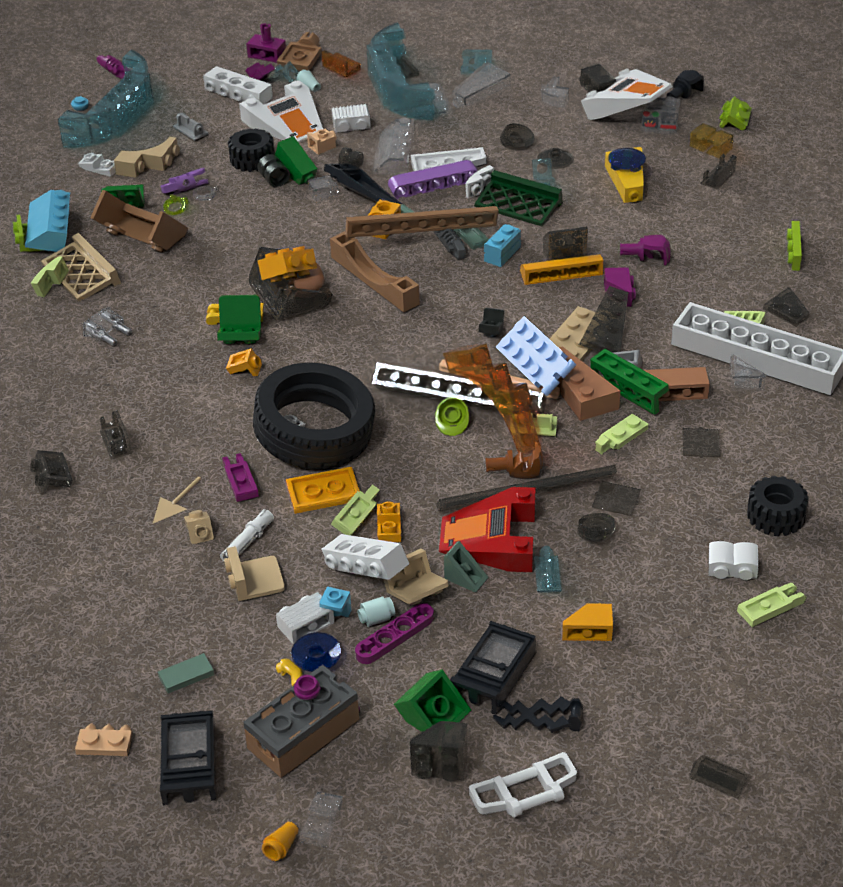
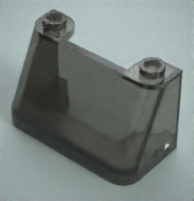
M259 248L249 274V284L260 297L261 302L264 303L273 319L287 320L328 306L333 294L326 287H321L318 291L296 288L295 285L288 284L289 280L283 279V277L281 281L272 283L270 279L262 280L258 260L264 259L265 254L274 253L281 249Z

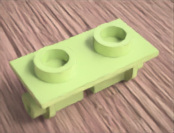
M517 412V414H513L512 434L556 436L557 416H553V414H537V418H533V413Z

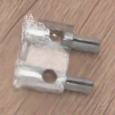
M105 307L82 324L84 337H89L100 344L106 341L114 346L117 340L112 337L119 331L126 335L132 333V330L124 325V318L110 310V307Z

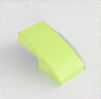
M58 256L34 277L31 285L37 296L45 297L53 284H61L69 272L63 257Z

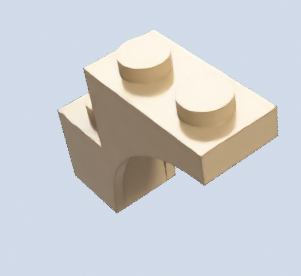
M169 137L162 144L146 150L121 151L114 159L116 174L136 178L140 172L144 171V168L164 171L167 166L171 165L173 158L179 154L180 148L177 144V138Z

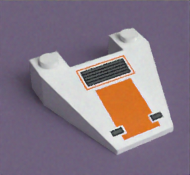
M629 69L620 71L619 76L613 79L614 85L605 91L596 92L594 90L587 93V97L581 100L588 119L594 120L649 103L672 88V85L640 70L629 71Z
M300 80L285 85V97L263 105L254 97L239 103L241 120L252 129L265 130L280 140L294 136L299 143L307 140L308 132L315 133L323 129L309 87Z

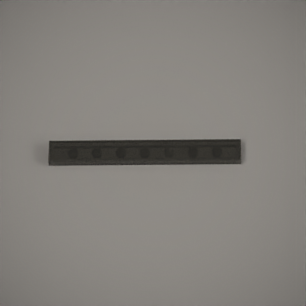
M610 465L438 500L436 506L439 512L467 507L511 487L536 488L537 493L608 479L617 473L616 465Z

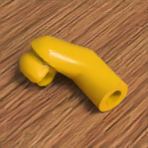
M281 659V662L276 665L278 673L281 675L288 673L291 676L292 686H294L299 677L303 676L302 669L290 659Z

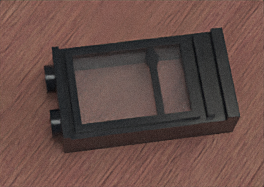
M490 621L489 627L455 676L451 677V682L459 693L463 688L468 690L469 701L472 704L479 702L480 694L491 698L492 713L497 714L535 656L536 636Z
M213 710L161 715L160 794L162 804L168 805V793L182 792L183 800L191 803L194 801V790L209 789L211 801H215L216 747Z

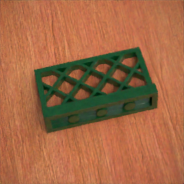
M494 170L491 174V181L474 203V207L497 206L498 214L543 226L556 207H560L563 203L562 189ZM492 188L501 190L494 193L491 192ZM514 193L517 196L508 198L507 194ZM504 195L505 199L495 201L494 198ZM527 198L535 199L534 201H530L527 203H525L524 199ZM490 199L493 202L489 204H483V201ZM521 200L522 204L512 206L511 203ZM543 203L551 204L550 206L542 208L541 204ZM502 205H509V208L506 209L499 208ZM538 205L539 209L529 211V207ZM525 209L526 213L523 214L516 213V211ZM539 214L543 215L541 220L532 217Z

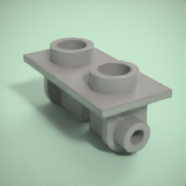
M185 113L177 114V124L173 125V128L195 141L209 134V132L204 130L201 123L190 119Z

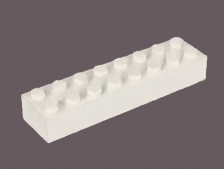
M690 302L673 324L671 345L824 394L831 395L843 376V349L698 304Z

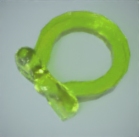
M171 194L170 198L163 205L164 212L169 215L183 213L186 209V204H189L188 198L177 197ZM174 202L182 204L178 211L168 210V206Z

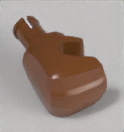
M534 442V450L529 457H523V453L519 452L513 458L512 450H507L506 457L485 458L486 472L507 470L510 477L514 476V478L521 479L537 477L543 466V451L537 442Z

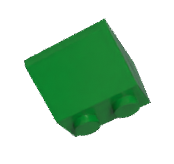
M443 669L426 673L394 703V706L408 724L437 742H440L471 711Z

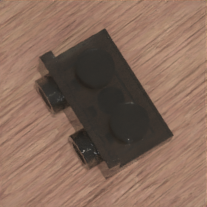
M37 450L35 459L31 460L30 470L34 474L35 485L38 486L40 495L46 494L48 486L70 487L73 480L64 454L62 452Z

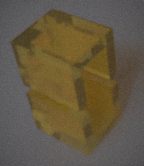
M702 123L691 131L690 147L704 152L714 145L706 153L721 159L732 150L734 135L723 130L717 131V128Z

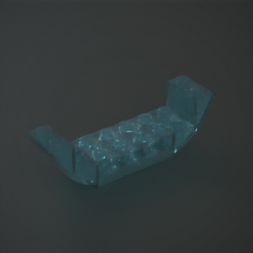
M399 23L389 25L376 33L371 39L370 44L366 45L368 76L383 109H388L405 118L433 121V115L436 113L433 99H435L434 89H431L428 82L412 85L406 83L405 75L401 74V67L397 65V60H403V54L406 53L405 45L403 44L405 32L404 29H401Z
M130 50L122 58L125 77L86 114L66 110L58 118V126L64 149L86 148L108 142L114 138H120L154 104L148 65L142 55L134 50Z

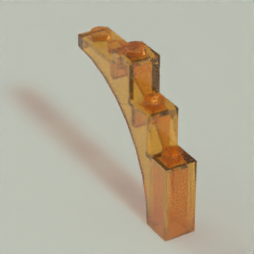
M487 343L461 346L443 353L450 374H459L478 385L491 399L503 417L513 437L518 453L533 450L534 442L540 445L529 405L533 403L527 383L513 384L507 364L492 363Z

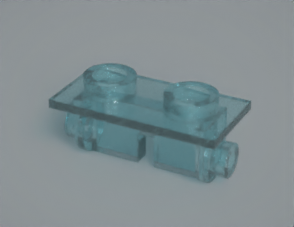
M544 546L540 550L539 556H534L537 592H561L558 555L554 556V551L549 546Z

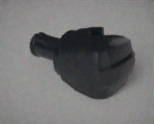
M684 70L675 79L673 90L666 94L667 100L674 103L680 97L688 98L691 95L692 89L703 91L704 76L696 70Z

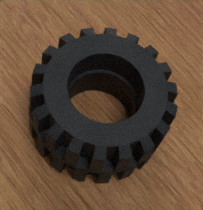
M250 128L235 132L229 137L230 163L237 170L241 169L244 172L245 170H248V172L256 170L257 172L260 159L269 154L275 155L273 136L265 130Z
M784 476L764 477L762 481L757 480L751 486L749 492L747 518L750 519V524L752 526L756 524L755 529L758 531L763 529L764 534L767 535L770 532L774 533V536H779V533L787 536L789 531L793 534L796 533L798 528L801 529L803 523H805L809 501L808 492L806 489H803V485L795 483L796 480L786 479Z

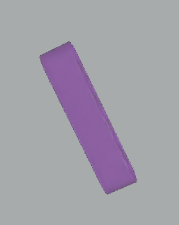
M464 160L395 175L389 179L388 187L394 197L399 199L400 197H409L418 193L423 194L436 189L441 190L454 185L466 184L467 180L478 170L472 161Z

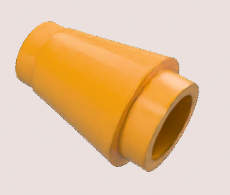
M286 822L263 840L262 845L264 855L272 861L285 858L296 835L299 833L298 827L292 822Z

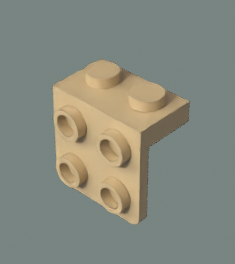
M236 546L227 548L228 558L224 559L225 569L227 573L231 572V575H228L231 589H235L238 601L284 591V582L275 556L240 562Z
M423 549L407 554L406 557L409 565L390 580L383 579L387 593L407 604H417L422 601V598L439 594L444 588L449 586L448 580L431 572L426 551Z

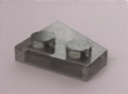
M789 287L766 302L763 307L765 311L795 327L809 318V311Z

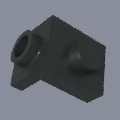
M486 307L478 332L484 333V336L495 337L496 334L499 335L503 330L505 311L503 309Z

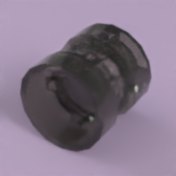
M344 147L338 157L339 163H350L358 168L363 164L364 160L362 152L353 151L348 147Z

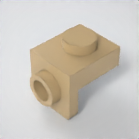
M196 510L190 512L189 516L184 517L192 544L214 539L210 517L207 512Z

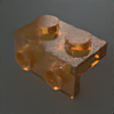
M325 50L322 51L323 67L347 78L361 70L360 63L337 52L332 54Z

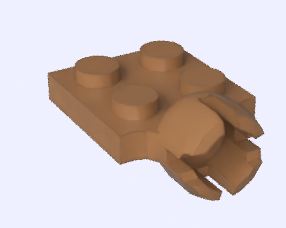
M306 32L298 42H290L277 60V66L299 71H310L322 53V49L319 47V37L313 32L311 34Z

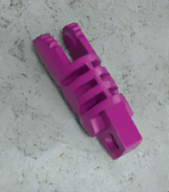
M104 55L97 56L98 64L123 80L130 79L131 70L123 62L111 55L106 57Z

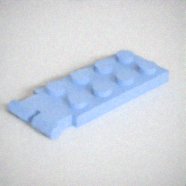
M525 316L515 324L513 329L496 346L538 388L540 386L544 387L541 392L546 396L560 383L558 379L560 377L565 378L577 365L571 359L567 362L565 359L568 356Z

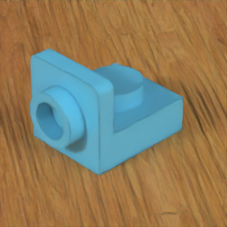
M327 587L319 605L321 608L333 610L334 616L349 617L351 612L350 592Z

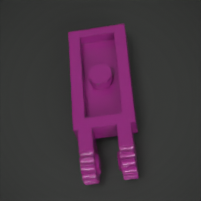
M236 454V464L232 465L227 456L222 457L225 474L236 501L259 497L257 486L242 454Z

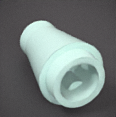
M301 70L298 73L297 81L300 80L313 92L321 89V84L318 83L309 70Z

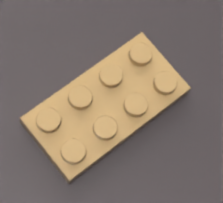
M578 306L551 336L550 340L557 347L563 346L583 361L614 325V318Z

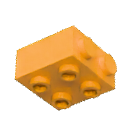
M304 246L293 248V251L289 250V248L281 249L274 253L265 254L264 259L258 260L261 279H270L271 283L281 281L282 277L283 279L290 280V278H298L297 274L298 276L309 275L310 270L317 268L313 248L305 249Z

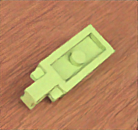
M631 414L602 433L595 442V450L603 454L610 448L613 450L620 449L648 430L649 424Z
M372 484L365 494L357 491L334 518L331 525L343 534L352 536L375 508L377 502L374 501V498L379 489Z

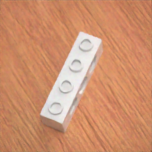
M217 66L203 75L206 90L243 102L255 97L264 105L273 98L271 84Z
M341 534L321 549L325 556V563L329 568L390 580L409 565L401 543Z

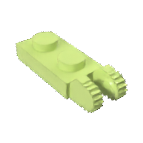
M788 583L739 604L737 612L753 627L803 604L806 601V596L802 592L794 594L797 587L793 583Z

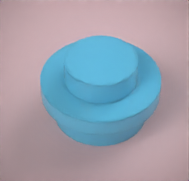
M81 96L71 101L72 108L77 111L85 110L89 105L88 100Z

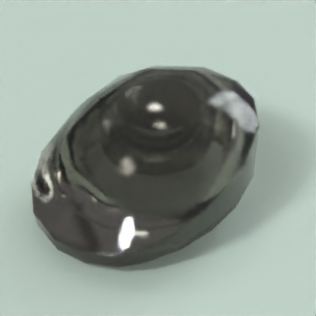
M517 123L508 124L500 134L501 143L511 150L527 149L532 146L535 140L534 133L528 127Z
M592 513L582 516L578 521L577 533L588 542L597 543L605 541L613 536L615 532V519L606 513Z

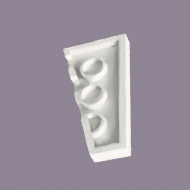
M483 147L411 155L413 171L464 160L472 161L475 166L486 164Z

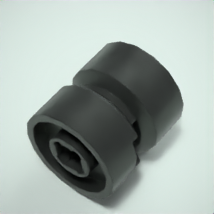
M269 154L260 159L257 167L258 172L272 187L276 188L288 182L290 171L276 155Z

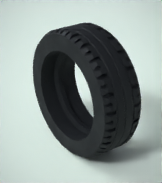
M306 362L292 364L274 371L258 387L253 413L254 433L260 444L271 455L287 464L306 469L334 468L352 461L367 448L372 435L375 403L367 387L353 374L341 368L323 363ZM312 401L324 403L338 409L349 421L335 428L310 429L288 421L278 411L289 404Z

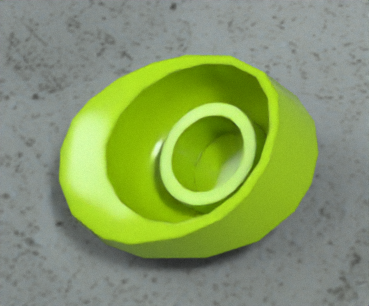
M449 397L441 401L437 406L435 423L442 434L456 436L466 430L469 424V411L467 405L461 399Z

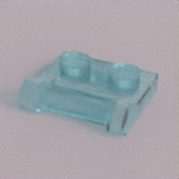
M466 49L462 52L463 64L460 67L461 75L491 73L492 50ZM471 58H474V64H469Z

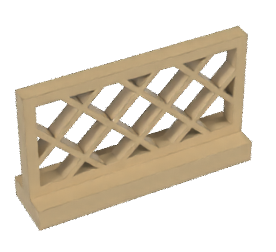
M79 233L72 236L74 242L41 261L44 266L58 256L63 257L64 261H71V264H66L69 272L61 284L78 302L92 296L110 284L113 286L121 284L116 269ZM75 250L74 255H67L69 252ZM77 260H85L83 264H76ZM73 270H81L80 274H72ZM86 270H94L93 273H85ZM77 279L76 283H68L69 280ZM83 279H90L89 283H81ZM96 279H104L99 283H94ZM79 289H86L81 294L77 293Z

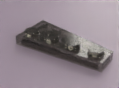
M612 286L608 287L579 345L599 352L604 349L612 353L621 352L628 292Z

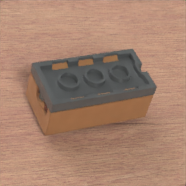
M321 665L309 674L315 677L320 684V692L315 698L309 700L298 698L294 693V686H292L243 722L247 749L280 778L359 720L357 692L345 682L337 683L336 675L324 665Z

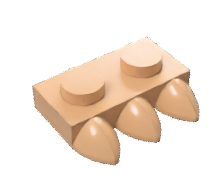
M91 723L85 729H80L75 748L76 755L128 756L132 740V730L127 724L121 727L120 730H114L110 723L100 730Z

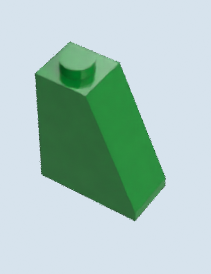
M292 136L278 142L275 155L290 171V178L299 185L311 183L315 179L318 168L295 137Z

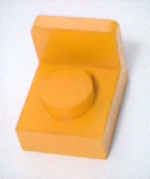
M250 348L230 355L226 369L229 374L243 372L248 369L253 376H258L262 362L260 357Z

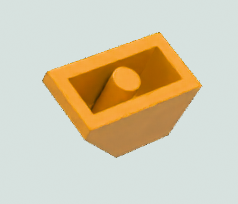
M587 603L563 621L562 641H612V604Z

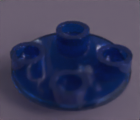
M619 148L609 154L608 160L613 170L625 169L638 172L645 163L646 156L643 152L634 148Z

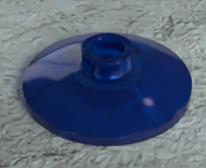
M321 632L309 633L300 637L294 643L291 650L292 660L299 668L309 672L315 671L321 665L329 669L339 661L341 646L338 640L329 634Z

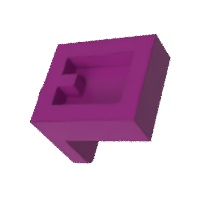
M257 62L245 71L250 78L261 81L268 77L275 68L271 63L265 66Z

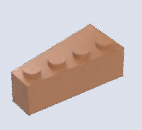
M563 346L558 347L568 356L565 359L567 362L571 359L577 364L565 378L560 377L558 379L560 383L557 387L560 388V394L578 419L582 421L618 410L620 407V390Z

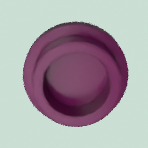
M311 675L299 677L294 684L295 695L303 700L313 699L320 692L319 682Z

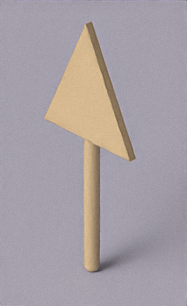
M197 477L172 502L160 497L153 524L187 510L176 503L201 480V477Z

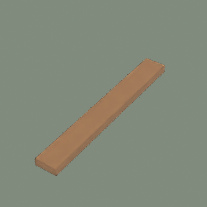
M497 206L346 217L345 235L347 238L446 229L491 227L497 225L499 210Z

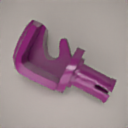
M663 235L640 237L638 243H620V256L638 255L640 261H644V254L648 258H653V250H658L661 258L664 259V265H667L671 258L670 243Z

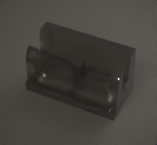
M723 154L719 158V164L710 173L709 170L704 172L701 185L718 190L735 173L737 156L731 155L726 163L724 160L725 154Z
M118 410L112 412L111 417L113 420L110 423H105V418L102 416L100 418V434L110 459L132 454L129 436Z

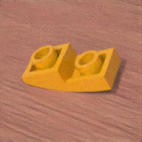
M388 501L377 504L378 540L401 542L400 503Z

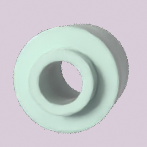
M382 596L361 603L357 613L362 624L366 623L367 627L390 620L392 616H395V608L390 597L384 598Z

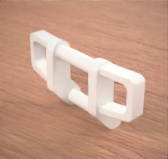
M562 752L543 761L536 762L532 765L533 767L502 778L497 776L469 786V795L480 814L506 810L510 816L517 817L522 815V811L550 801L558 802L563 800L564 793L562 788L576 781L577 771L567 754ZM559 764L564 765L569 774L554 782L547 769ZM537 777L545 792L518 801L511 796L507 787ZM495 789L501 801L483 803L480 800L478 793Z

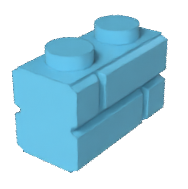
M503 225L484 244V262L502 267L521 247V230L511 225Z

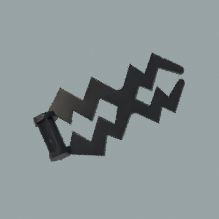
M560 696L552 705L541 698L530 708H527L519 700L513 706L505 700L499 711L504 708L507 710L508 714L505 719L492 713L491 710V714H494L493 719L504 729L511 725L516 730L525 722H529L538 730L546 725L551 733L567 727L571 731L579 732L582 725L581 713L583 704L580 698H573L571 701H568ZM543 710L546 714L538 720L535 715ZM559 710L563 715L568 710L571 711L568 720L562 715L554 722L548 716L552 717ZM519 713L520 716L515 719L513 716Z

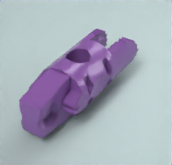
M204 167L170 178V183L160 186L162 193L173 192L175 195L208 184V179H201L197 182L194 179V176L205 173Z

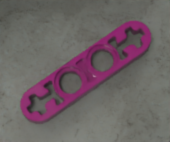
M418 604L359 642L355 647L357 661L361 664H371L429 626L434 620L433 608L428 604ZM402 625H408L409 627H411L407 631H401L398 629V627ZM385 637L392 639L391 642L385 644L379 642L380 639Z

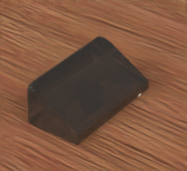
M702 755L693 763L689 778L739 799L751 776Z

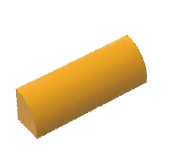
M600 254L521 264L520 273L525 285L603 275V258Z

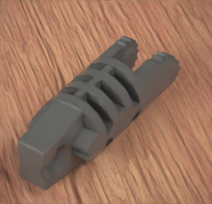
M453 229L434 231L448 252L457 260L465 258V245Z

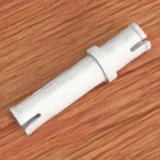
M263 509L253 521H249L246 524L244 531L227 548L236 546L238 556L242 554L253 540L259 538L263 534V530L274 520L273 514L269 510ZM227 548L220 554L222 561L228 558Z

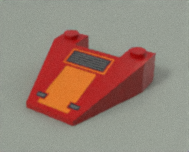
M511 487L442 517L439 552L447 554L454 544L460 541L477 563L508 572H532L533 537L510 536L511 522H535L536 488Z

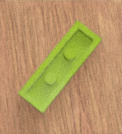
M792 221L791 229L787 228L786 240H788L787 262L791 264L792 270L800 271L802 257L800 221Z

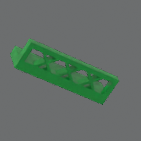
M607 349L602 350L590 359L591 369L598 374L600 371L604 379L620 390L621 396L654 415L659 412V398L669 391V384Z

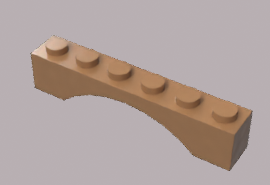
M342 232L330 238L331 258L402 312L420 305L419 285L407 276L395 277L381 270L368 257L355 237L347 238L345 232Z

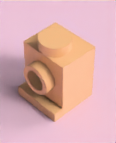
M321 129L315 133H307L308 147L318 155L336 147L337 138L332 130Z

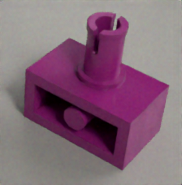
M263 23L260 25L261 35L255 34L246 43L247 55L249 58L277 63V60L286 49V40L271 37V25Z

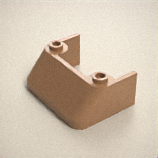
M102 190L90 217L105 226L107 232L116 236L118 233L145 242L152 245V249L161 253L163 250L167 251L182 239L188 230V227L160 211L159 215L124 203L105 190Z

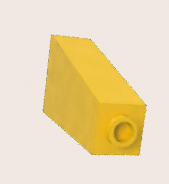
M642 147L606 152L605 168L623 202L642 201Z

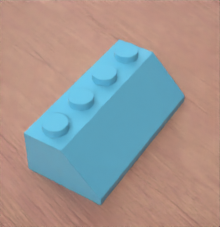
M50 190L30 202L25 241L26 248L57 252L65 247L70 192Z

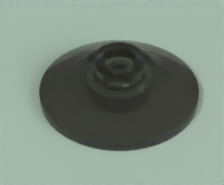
M550 148L540 152L537 156V161L546 168L561 169L571 165L574 157L567 150Z

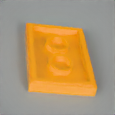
M352 467L286 479L295 514L347 504L357 491L360 492Z

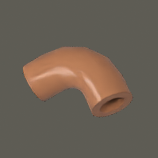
M317 263V268L310 270V274L303 276V278H290L288 293L291 298L311 297L320 292L324 284V276L319 264Z

